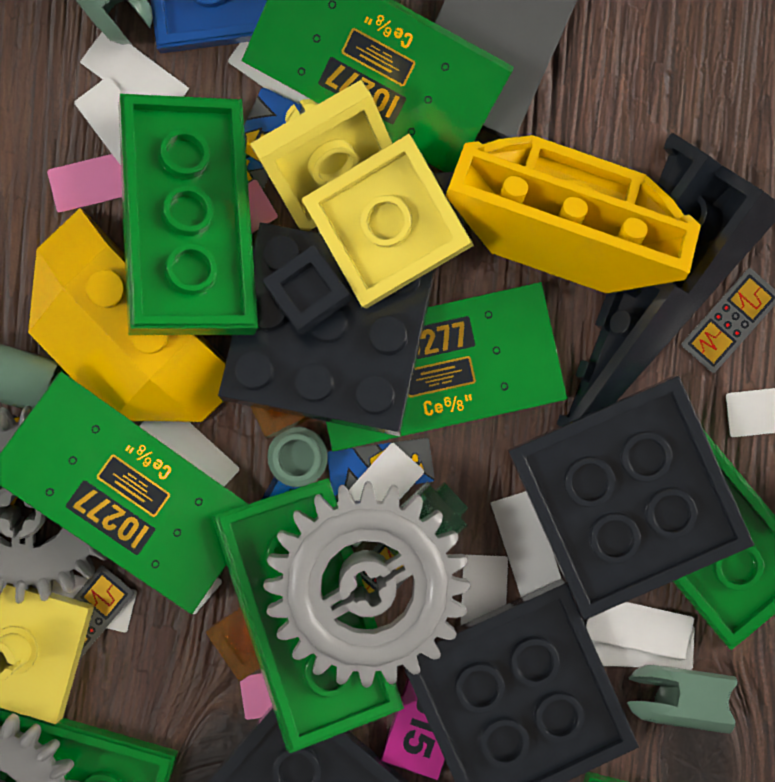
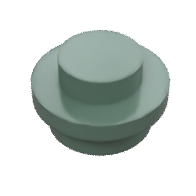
M292 427L280 432L272 440L268 449L267 459L272 474L280 482L292 487H303L315 482L323 474L328 461V452L324 441L316 432L305 427Z

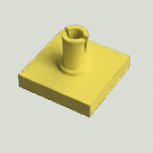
M362 80L320 104L312 99L301 100L300 103L305 110L302 114L299 113L295 105H292L286 113L285 124L250 143L300 230L310 231L317 227L302 198L393 144L372 95Z
M407 134L302 198L359 303L366 309L474 246L410 134Z
M7 583L0 594V708L57 724L63 719L94 605L56 593H51L47 601H42L37 588L32 586L25 590L24 600L18 604L15 600L16 587H13V584Z

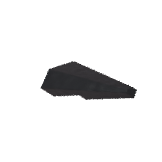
M674 133L669 135L663 147L668 154V158L657 185L674 200L684 215H691L701 225L690 273L682 281L606 294L595 323L601 331L589 361H580L575 376L581 382L568 415H559L556 423L559 427L616 402L775 223L774 198Z

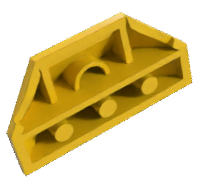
M534 135L498 139L485 144H481L479 141L465 143L446 193V198L492 254L604 293L685 280L690 273L701 226L691 215H684L674 200L646 174Z
M79 208L37 248L28 333L74 381L131 421L203 422L224 402L220 399L218 393L226 360L203 335H128L125 253L83 209Z

